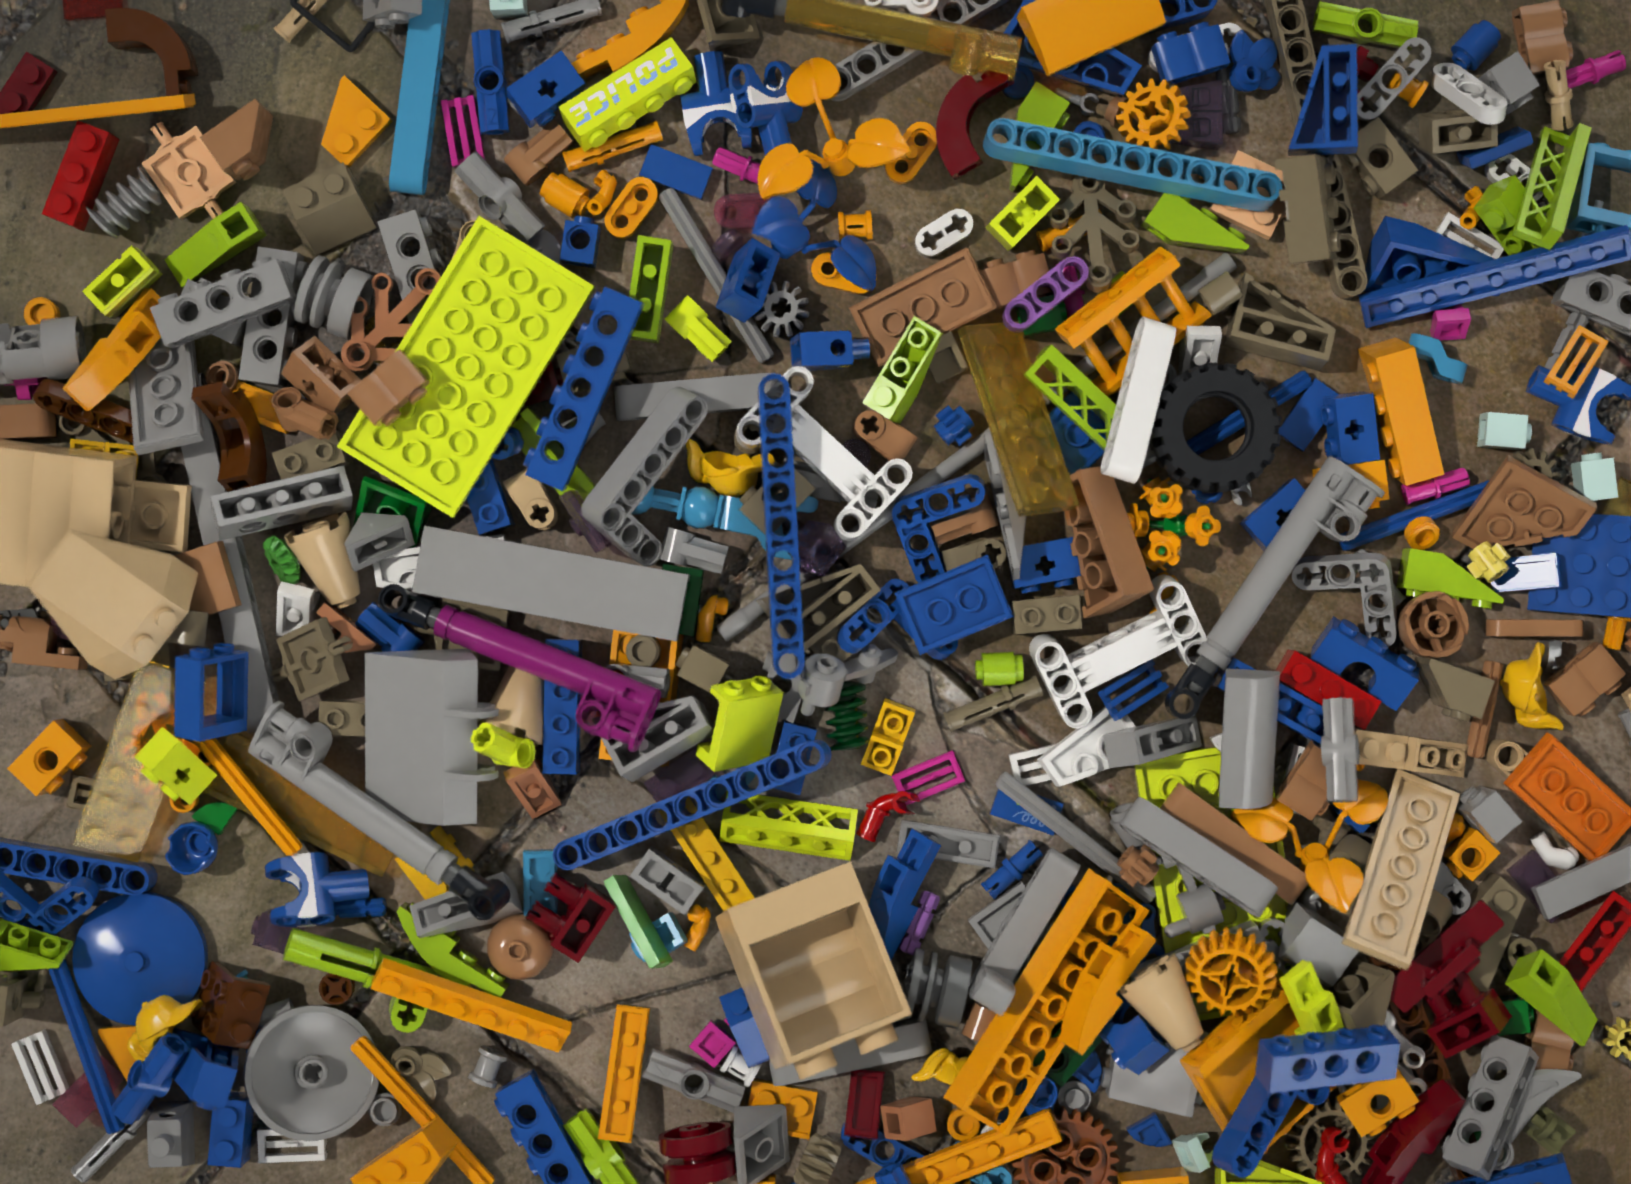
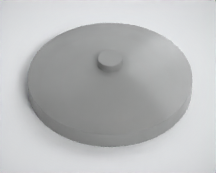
M304 1005L278 1014L268 1021L257 1033L245 1058L244 1087L252 1109L273 1131L295 1140H324L348 1130L367 1112L374 1100L379 1085V1080L350 1048L361 1036H366L375 1045L370 1034L355 1018L329 1006Z

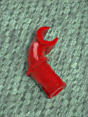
M899 791L898 793L885 794L872 802H867L866 806L868 809L856 834L863 839L875 842L886 816L891 815L890 810L906 815L915 814L907 809L905 802L908 799L921 802L918 795L912 792Z
M1336 1127L1326 1128L1321 1135L1322 1145L1317 1156L1315 1178L1324 1184H1348L1339 1172V1165L1334 1161L1336 1153L1346 1151L1350 1141L1341 1137L1334 1143V1138L1342 1132V1130Z

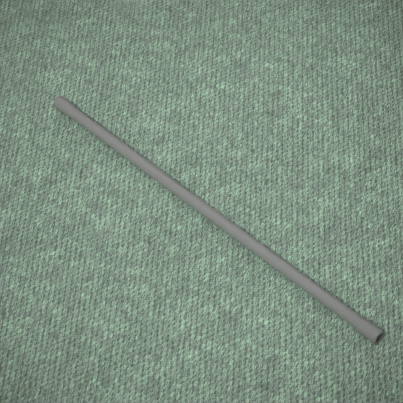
M1225 252L1204 267L1198 275L1181 286L1180 290L1189 302L1199 295L1198 289L1226 271L1230 274L1237 269V266L1230 255ZM1166 297L1153 307L1161 322L1177 311L1169 297ZM1142 316L1125 327L1132 339ZM1115 336L1098 347L1107 361L1123 350ZM1088 356L1074 365L1086 377L1096 370ZM1051 387L1050 389L1057 394V387ZM1063 387V394L1069 390L1067 387ZM1041 391L1035 393L903 490L860 537L852 541L838 538L799 567L800 584L809 581L892 520V510L897 499L944 482L984 452L985 432L991 431L1008 435L1049 405L1051 401ZM903 505L902 512L908 508L907 505ZM859 523L847 532H857L859 528ZM781 585L777 588L775 593L789 589L791 587L788 585ZM768 590L744 608L738 609L716 625V628L727 642L765 613L756 600L767 597Z

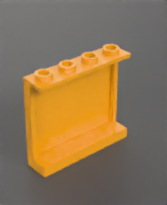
M1276 976L1277 985L1272 989V997L1269 1000L1264 999V1006L1261 1009L1253 1006L1250 1015H1247L1241 1009L1236 1018L1231 1013L1201 1040L1202 1042L1198 1046L1191 1049L1179 1060L1222 1132L1255 1077L1259 1039L1273 1038L1278 1035H1296L1294 1031L1299 1027V1024L1279 981L1281 977ZM1330 1086V1092L1337 1086ZM1295 1098L1265 1153L1281 1136L1287 1134L1299 1119L1312 1111L1315 1105Z

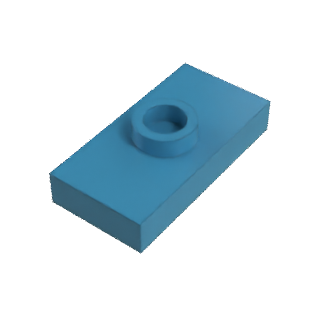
M554 849L523 850L524 916H526L529 909L532 910V905L536 900L558 914V898L544 891L547 882L552 883L551 876L555 872L557 873V865L553 859Z

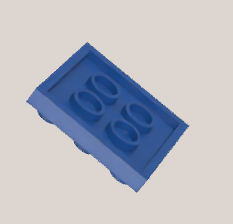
M1593 514L1578 535L1564 538L1563 535L1543 538V542L1532 544V555L1559 553L1562 587L1529 590L1527 610L1631 618V516Z

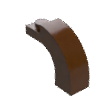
M135 8L105 9L108 43L116 49L147 48L155 51L159 55L164 68L166 96L192 93L191 83L189 80H186V77L199 76L198 67L190 47L176 30L161 18ZM188 108L174 109V110H175V111L188 110Z
M223 381L194 387L191 399L212 422L220 442L221 463L217 481L227 492L265 484L267 458L264 438L256 413L246 395L242 391L232 393Z

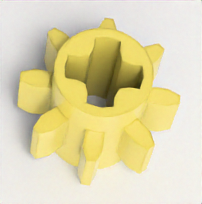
M1485 541L1468 554L1472 563L1466 567L1474 578L1479 581L1485 578L1488 583H1491L1509 570L1505 561L1511 558V556L1499 543L1492 546L1489 541Z
M1616 1017V1024L1611 1027L1608 1025L1604 1026L1608 1032L1607 1038H1604L1602 1043L1607 1046H1613L1610 1051L1612 1056L1617 1058L1623 1052L1625 1058L1631 1060V1020L1626 1025L1624 1019ZM1625 1032L1628 1033V1034H1629V1037H1626V1038H1625V1034H1624V1033H1625ZM1624 1039V1044H1621L1620 1040Z

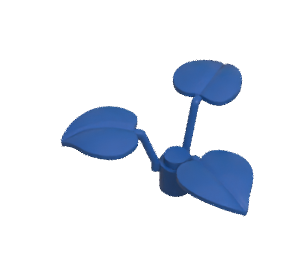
M810 159L813 164L812 177L805 186L796 190L802 198L810 200L806 209L798 217V211L793 202L785 197L775 196L768 200L760 209L754 222L752 234L770 240L772 249L779 252L782 259H788L798 251L806 254L809 251L832 247L835 250L831 253V261L837 271L853 284L872 291L876 286V263L871 249L864 241L858 237L847 235L841 239L840 243L832 240L808 244L810 233L807 227L803 225V221L815 208L816 203L823 208H830L837 198L836 182L829 169H823L821 164Z

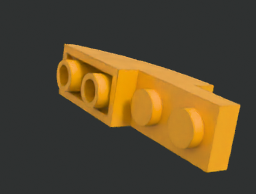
M659 0L660 4L650 9L647 6L636 9L629 15L630 19L625 21L630 34L626 36L623 33L614 35L606 41V46L596 51L594 48H590L579 53L576 56L577 60L571 63L583 80L608 67L611 68L613 73L666 41L682 20L690 5L689 0Z
M152 288L143 289L107 338L99 339L62 388L85 411H90L110 394L135 369L161 338L150 307L159 304L158 299L161 297Z
M1129 923L1111 947L1103 942L1099 944L1081 972L1069 999L1059 1039L1063 1044L1083 1055L1094 1042L1097 1035L1123 1003L1116 993L1126 983L1128 977L1157 941L1150 933Z

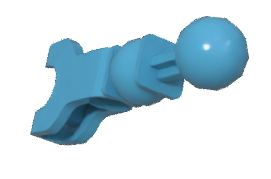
M653 485L632 512V515H640L647 512L650 508L677 513L676 520L682 518L687 525L693 528L704 529L713 525V528L755 536L766 551L765 535L739 511L743 505L739 501L740 498L721 494L718 497L713 490L706 487H693L688 490L687 487H683L682 493L657 489ZM783 492L774 495L772 499L776 502H783ZM808 496L796 509V512H814L818 509L819 501L814 497ZM782 525L774 532L777 536H784ZM798 545L799 561H806L808 551L804 546ZM783 550L777 552L774 556L792 560L791 555Z

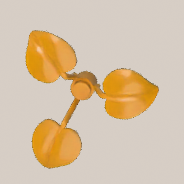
M820 57L811 58L804 61L790 75L786 85V92L791 102L797 106L806 107L816 102L830 140L824 145L822 151L823 158L808 150H803L799 153L796 146L791 143H785L770 150L763 158L759 167V192L762 199L766 200L770 197L788 194L802 188L812 177L813 164L810 159L821 164L823 169L829 167L835 176L841 177L850 174L855 165L867 168L888 164L911 154V150L898 127L892 121L885 118H875L862 123L855 132V139H850L848 145L845 141L837 139L822 100L831 99L839 93L841 77L835 65L827 59Z
M1357 779L1358 801L1332 802L1342 812L1339 814L1325 845L1310 843L1304 849L1301 847L1296 827L1289 823L1293 818V810L1279 802L1276 798L1273 797L1272 803L1265 807L1234 809L1230 818L1246 830L1250 837L1260 842H1279L1286 837L1289 831L1296 849L1295 856L1301 858L1299 869L1305 873L1309 886L1324 901L1346 914L1361 891L1364 877L1361 869L1350 860L1334 858L1329 861L1330 847L1346 816L1349 815L1355 823L1361 825L1377 821L1387 808L1388 793L1378 784Z

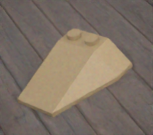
M69 530L30 579L27 586L88 664L113 679H117L146 667L188 614L198 572L169 553Z

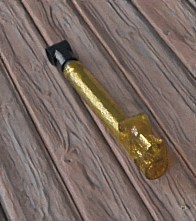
M723 0L721 8L723 13L733 17H749L751 14L774 19L775 15L785 17L784 23L796 26L800 24L806 28L950 57L948 67L955 73L977 75L979 72L986 73L988 70L1008 74V80L1011 81L1014 80L1023 37L845 0Z

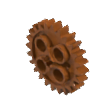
M1062 1105L1059 1115H1055L1053 1110L1049 1109L1060 1133L1066 1134L1065 1140L1059 1144L1047 1147L1050 1153L1039 1150L1011 1161L1012 1167L1018 1168L1012 1172L1014 1180H1021L1018 1184H1064L1070 1177L1079 1178L1077 1184H1113L1108 1176H1117L1118 1171L1111 1164L1120 1162V1159L1116 1153H1112L1118 1149L1115 1141L1110 1140L1113 1136L1110 1129L1102 1130L1104 1123L1100 1118L1093 1122V1115L1090 1111L1081 1117L1079 1108L1073 1109L1072 1113L1068 1114L1065 1106ZM1084 1149H1095L1092 1157L1080 1158V1154ZM1057 1156L1064 1160L1062 1164L1059 1163ZM1068 1156H1070L1072 1163L1065 1161ZM1041 1162L1050 1163V1167L1046 1171H1035L1037 1164ZM1079 1167L1084 1170H1090L1091 1173L1085 1174L1080 1171Z

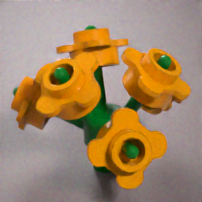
M1159 476L1155 479H1148L1147 484L1142 487L1145 493L1139 497L1140 500L1145 498L1150 506L1153 504L1150 508V513L1153 517H1163L1164 521L1149 520L1147 511L1138 510L1136 503H1131L1130 511L1127 513L1136 540L1137 537H1145L1149 527L1164 529L1162 532L1152 531L1149 535L1151 543L1148 542L1143 549L1139 547L1146 568H1150L1154 572L1158 567L1166 572L1167 568L1164 567L1166 562L1170 565H1176L1180 561L1178 552L1181 549V539L1179 537L1188 534L1189 537L1196 539L1197 545L1206 546L1209 543V538L1221 529L1220 521L1212 517L1208 506H1199L1197 512L1191 513L1189 516L1180 513L1183 509V501L1180 498L1183 489L1178 484H1173L1169 487L1170 477L1164 481H1161Z

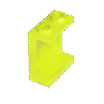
M754 676L753 678L739 681L729 680L725 683L711 685L710 693L719 700L712 741L698 743L696 756L713 772L747 766L769 757L784 692L765 676Z

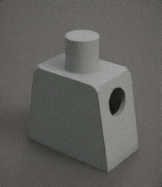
M193 1101L159 1102L148 1118L149 1168L183 1167L195 1164Z

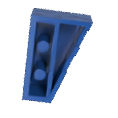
M1357 44L1323 45L1321 47L1289 145L1288 156L1357 153Z

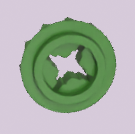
M274 535L268 537L263 542L264 555L268 559V565L272 567L274 574L279 577L280 581L290 584L298 583L300 581V566L296 556L284 540Z

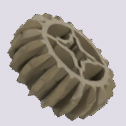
M1335 1095L1331 1104L1329 1098H1327L1324 1103L1315 1105L1312 1111L1299 1119L1294 1124L1295 1128H1291L1286 1134L1294 1139L1284 1142V1146L1286 1149L1293 1150L1288 1155V1159L1291 1162H1297L1295 1166L1297 1172L1303 1173L1306 1171V1177L1315 1179L1317 1156L1322 1145L1320 1130L1324 1131L1328 1127H1336L1342 1130L1334 1138L1336 1143L1341 1137L1347 1139L1350 1135L1349 1131L1354 1128L1355 1141L1351 1152L1348 1153L1346 1150L1335 1155L1342 1160L1338 1162V1170L1349 1183L1352 1181L1350 1172L1353 1170L1358 1175H1362L1363 1171L1358 1166L1361 1162L1366 1165L1371 1164V1160L1365 1155V1152L1369 1153L1373 1147L1372 1144L1367 1142L1375 1139L1376 1135L1370 1137L1367 1134L1361 1137L1338 1103L1336 1097L1338 1095ZM1329 1115L1344 1117L1341 1122L1337 1120L1331 1125H1324L1318 1121V1119ZM1311 1127L1315 1132V1139L1309 1146L1311 1150L1306 1153L1305 1137L1308 1129Z

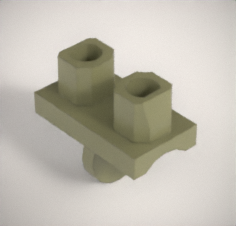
M1544 1104L1523 1128L1525 1133L1552 1155L1558 1154L1564 1143L1576 1132L1575 1129Z

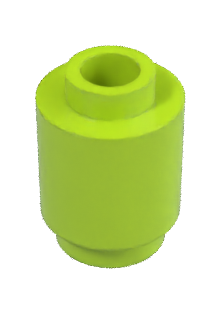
M1014 652L981 653V660H975L976 680H982L983 686L1015 685L1016 681H1023L1024 666L1022 654L1014 655Z

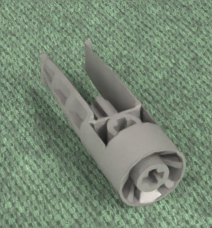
M78 316L42 319L40 324L10 327L9 323L0 324V385L13 384V380L47 377L51 380L70 379L87 357L84 332Z

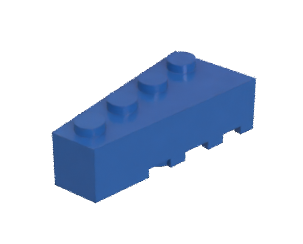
M1023 0L991 55L994 58L1045 73L1016 19L1021 7L1036 0ZM1111 48L1056 72L1051 76L1123 97L1142 65L1115 48Z

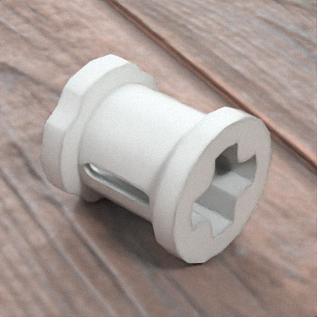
M734 1045L723 1062L720 1071L731 1073L743 1080L744 1086L749 1087L762 1063L748 1068L742 1053L738 1051L739 1047Z

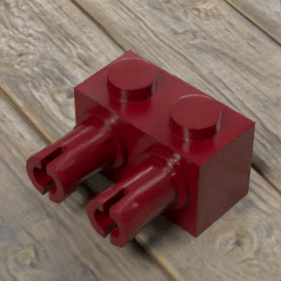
M555 872L550 878L552 883L548 881L544 891L568 905L565 915L559 916L536 900L532 905V910L529 909L525 919L530 920L550 933V946L579 963L616 906L611 898L588 883L578 888Z
M1463 971L1453 979L1455 982L1453 989L1462 1001L1461 1004L1453 1005L1446 994L1439 996L1437 993L1431 999L1427 995L1423 997L1435 1014L1434 1022L1426 1031L1445 1059L1500 1033L1512 1017L1493 988L1486 992L1480 991L1469 974H1465Z

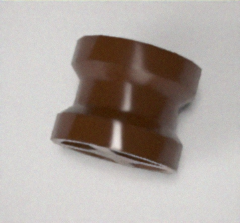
M327 973L319 984L320 996L331 1005L343 1004L355 991V980Z

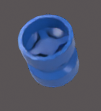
M1047 1074L1028 1102L1032 1108L1037 1110L1050 1108L1056 1102L1058 1096L1057 1087L1053 1079ZM1026 1078L1023 1079L1022 1082V1092H1024L1027 1087Z

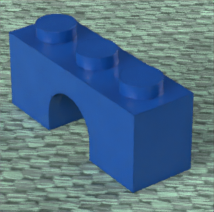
M1333 616L1312 646L1310 659L1338 676L1351 663L1363 662L1370 665L1375 673L1369 680L1368 694L1397 711L1419 681V667H1417V663L1407 655H1397L1390 651L1388 646L1379 638H1369L1360 633L1359 628L1354 623L1346 619L1340 621Z
M1118 991L1116 995L1123 1003L1098 1035L1106 1044L1110 1043L1114 1050L1111 1056L1121 1069L1128 1068L1137 1075H1140L1170 1050L1160 1034L1140 1015H1137L1130 1022L1123 1024L1124 1014L1131 1004Z

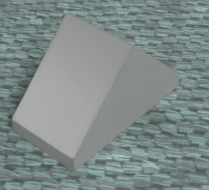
M361 512L344 544L351 567L356 572L415 545L406 516Z

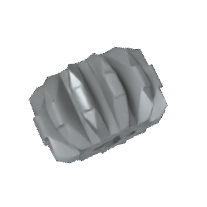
M784 281L782 291H778L777 284L771 282L770 288L773 293L770 295L767 292L766 302H764L761 308L765 311L755 314V321L767 319L762 325L761 330L766 332L772 325L775 326L773 331L775 338L780 336V328L784 327L786 335L791 337L793 336L791 324L799 330L804 328L803 323L797 317H809L808 311L798 309L809 303L808 298L796 300L802 291L799 286L794 288L791 294L788 293L789 281ZM780 301L786 302V308L791 307L790 313L785 312L783 317H777L776 311L772 312L773 306H779Z

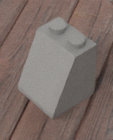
M1162 1037L1170 1051L1140 1075H1137L1128 1068L1121 1069L1112 1056L1109 1068H1103L1101 1087L1106 1088L1105 1092L1108 1098L1193 1118L1197 1089L1179 1061L1189 1051L1184 1052L1182 1048L1174 1050ZM1109 1043L1107 1044L1106 1054L1111 1055L1114 1050Z

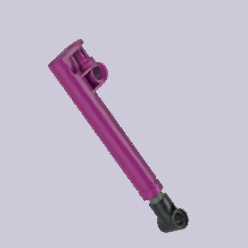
M387 585L380 591L378 596L379 606L394 619L405 621L424 630H428L431 627L434 629V635L450 640L452 643L583 695L575 715L576 721L581 728L591 735L606 740L612 738L628 745V750L633 753L641 746L661 697L660 689L465 611H460V609L450 605L439 608L438 602L408 591L400 585ZM402 595L403 603L397 609H392L391 604L394 598ZM593 711H601V720L596 725L589 726L587 724L589 714Z

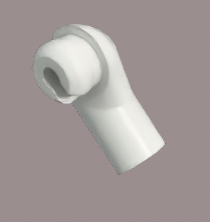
M1544 831L1530 838L1543 863L1547 866L1567 870L1575 867L1579 860V853L1575 848L1561 849L1553 847Z

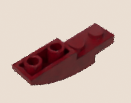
M1441 1079L1417 1097L1419 1102L1415 1104L1416 1109L1412 1113L1400 1119L1396 1117L1386 1128L1368 1153L1374 1162L1360 1182L1361 1184H1402L1421 1153L1432 1155L1466 1101L1447 1080Z

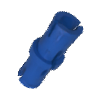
M1031 840L1027 841L1028 843L1009 860L1005 858L1001 862L1003 865L986 881L981 883L986 891L990 890L989 894L994 900L1016 879L1020 881L1023 878L1022 874L1044 856L1038 848L1032 852L1036 846Z

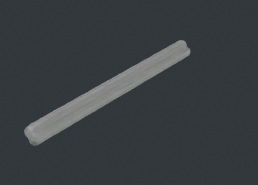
M672 187L660 193L659 199L719 297L727 275L675 189ZM731 316L757 361L764 363L771 359L774 353L754 319L750 317L743 323Z
M1003 772L995 783L999 790L1143 902L1150 903L1155 898V888L1152 884L1148 883L1143 886L1137 881L1131 887L1120 878L1119 871L1122 868L1117 865L1119 859L1008 772Z

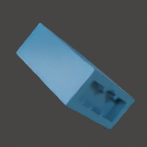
M1600 142L1588 143L1570 207L1566 229L1594 234L1628 225L1631 232V215L1588 205L1593 165L1631 173V150L1624 151L1611 148L1608 144Z

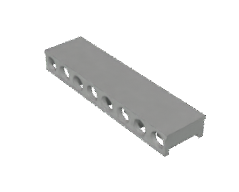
M424 526L412 592L678 641L690 575Z

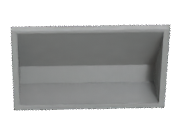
M469 649L365 653V793L407 822L441 826L477 824V782L498 778V771H495V766L477 764V751H474V745L470 742L473 730L477 729V719L496 717L499 715V709L495 708V704L478 702V659Z

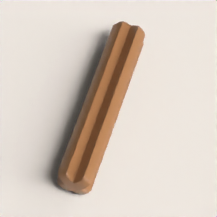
M1488 660L1483 664L1481 676L1495 680L1482 719L1472 717L1467 739V756L1481 759L1485 756L1500 686L1499 682L1503 672V664Z

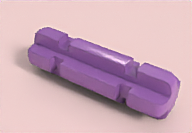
M925 890L921 893L918 900L920 906L906 931L908 933L907 937L904 936L899 945V949L903 952L913 955L915 948H920L921 942L919 940L920 938L924 939L934 915L931 913L932 909L936 910L939 904L940 897Z

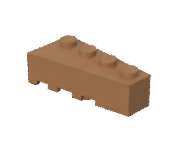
M1101 466L1080 469L1060 482L1066 522L1068 526L1073 527L1074 533L1073 541L1070 543L1072 556L1078 555L1081 576L1076 577L1078 590L1084 589L1086 606H1082L1083 618L1114 613L1154 591L1115 479L1101 474Z

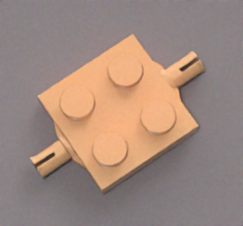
M163 122L157 123V127L152 126L150 130L161 143V146L154 155L141 164L178 218L183 220L196 210L202 208L207 210L212 219L224 213L216 199H218L222 192L237 182L221 169L200 139L203 135L200 128L194 126L183 135L172 137Z
M1239 150L1235 153L1231 162L1232 165L1276 174L1282 182V189H1284L1282 170H1276L1275 167ZM1224 181L1228 189L1237 190L1233 182ZM1257 187L1258 192L1262 196L1270 197L1269 192L1265 188ZM1280 196L1264 212H1256L1212 203L1209 209L1216 216L1266 240L1271 238L1277 223L1283 218L1286 219L1285 201H1280Z

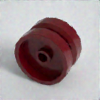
M723 1121L693 1123L675 1127L659 1134L660 1152L662 1155L671 1158L663 1165L665 1184H709L727 1179L737 1173L735 1153L726 1150L733 1143L730 1123Z

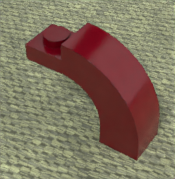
M996 66L987 70L980 76L982 80L976 83L970 72L955 83L943 100L936 123V140L940 156L954 180L983 164L970 137V122L974 112L984 101L1015 83L1006 66L1001 69Z

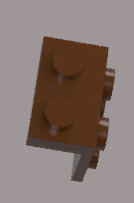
M211 961L208 969L203 972L201 979L202 989L199 999L203 1005L198 1010L191 1012L192 1023L213 1044L249 1049L255 1038L271 986L264 981L235 977L219 962Z

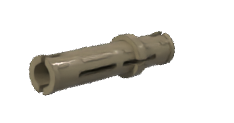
M1036 675L1009 687L1003 685L1000 691L951 711L943 712L951 733L954 730L1010 708V711L1017 709L1016 705L1038 696H1043L1044 694Z

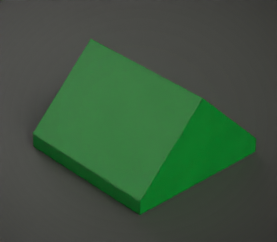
M364 476L361 483L354 525L361 512L406 516L415 545L409 548H415L418 546L433 505L413 493Z

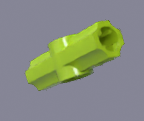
M1319 1L1312 24V32L1348 38L1357 44L1373 43L1398 49L1407 40L1417 37L1419 28L1418 20L1382 14L1374 8L1357 9ZM1358 20H1368L1372 25V32H1362L1359 29ZM1408 46V47H1407V50H1408V51H1411L1412 48H1410V47Z
M588 1108L578 1112L563 1124L564 1129L582 1153L581 1158L586 1168L595 1179H600L603 1184H640L625 1163V1156L616 1141L598 1139L600 1125Z

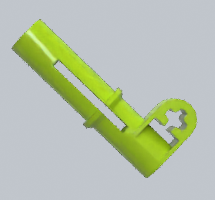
M292 928L283 954V960L362 982V987L364 988L371 987L373 977L383 958L438 976L430 967L382 954L380 948L374 947L372 951L296 928ZM392 996L389 1004L392 1025L404 1033L416 1031L422 1025L428 1008L411 1003L413 1014H407L406 1018H402L400 1011L407 1009V1003Z

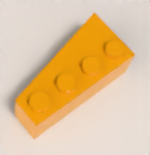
M1395 337L1358 348L1370 392L1374 394L1375 411L1381 426V438L1390 456L1387 462L1392 478H1396L1399 482L1408 486L1445 475L1415 347Z

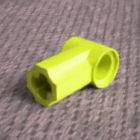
M687 295L664 320L685 340L688 338L713 363L729 347L732 341L707 318L708 314Z
M482 723L472 732L470 742L474 745V751L491 758L497 765L528 768L535 759L536 749L531 739L517 737L490 723Z

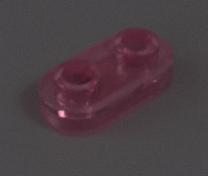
M760 193L722 196L714 206L715 219L725 229H751L754 226L759 207L763 206L773 197L763 200ZM730 207L737 210L736 217L732 219L725 216L726 209Z

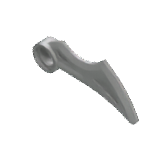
M1561 1069L1534 1070L1503 1145L1504 1157L1499 1162H1496L1494 1170H1503L1511 1165L1514 1159L1512 1142L1544 1103L1565 1087L1582 1078L1579 1072Z

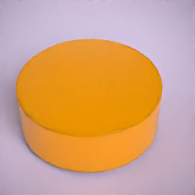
M34 298L27 303L24 309V319L28 325L40 324L42 319L60 318L58 306L47 298Z
M1427 516L1415 518L1404 530V537L1413 549H1428L1437 542L1440 536L1439 527L1432 518Z
M956 1107L947 1117V1129L954 1139L964 1141L977 1136L980 1130V1121L959 1107Z

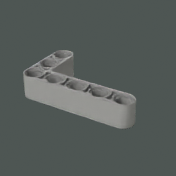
M683 387L672 388L665 395L582 504L581 511L583 517L618 550L645 567L654 565L660 559L663 548L661 542L632 515V512L700 426L708 412L706 400Z
M1054 848L1048 850L971 977L968 989L971 999L999 1016L1005 1012L1016 992L1012 981L1080 869V864Z

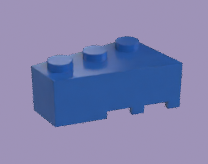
M174 1028L173 1034L179 1035L188 1044L189 1052L174 1071L173 1079L191 1100L197 1102V1106L206 1110H216L217 1107L225 1109L238 1071L239 1048L213 1044L206 1036Z

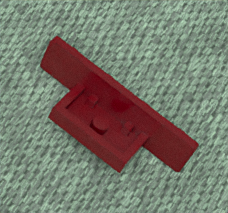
M1478 900L1412 959L1411 965L1407 970L1401 969L1395 975L1390 999L1402 1012L1406 1013L1426 995L1431 999L1437 993L1439 996L1446 994L1454 986L1455 982L1453 979L1462 971L1467 974L1479 964L1481 960L1478 957L1482 954L1480 947L1504 926V921L1483 900Z

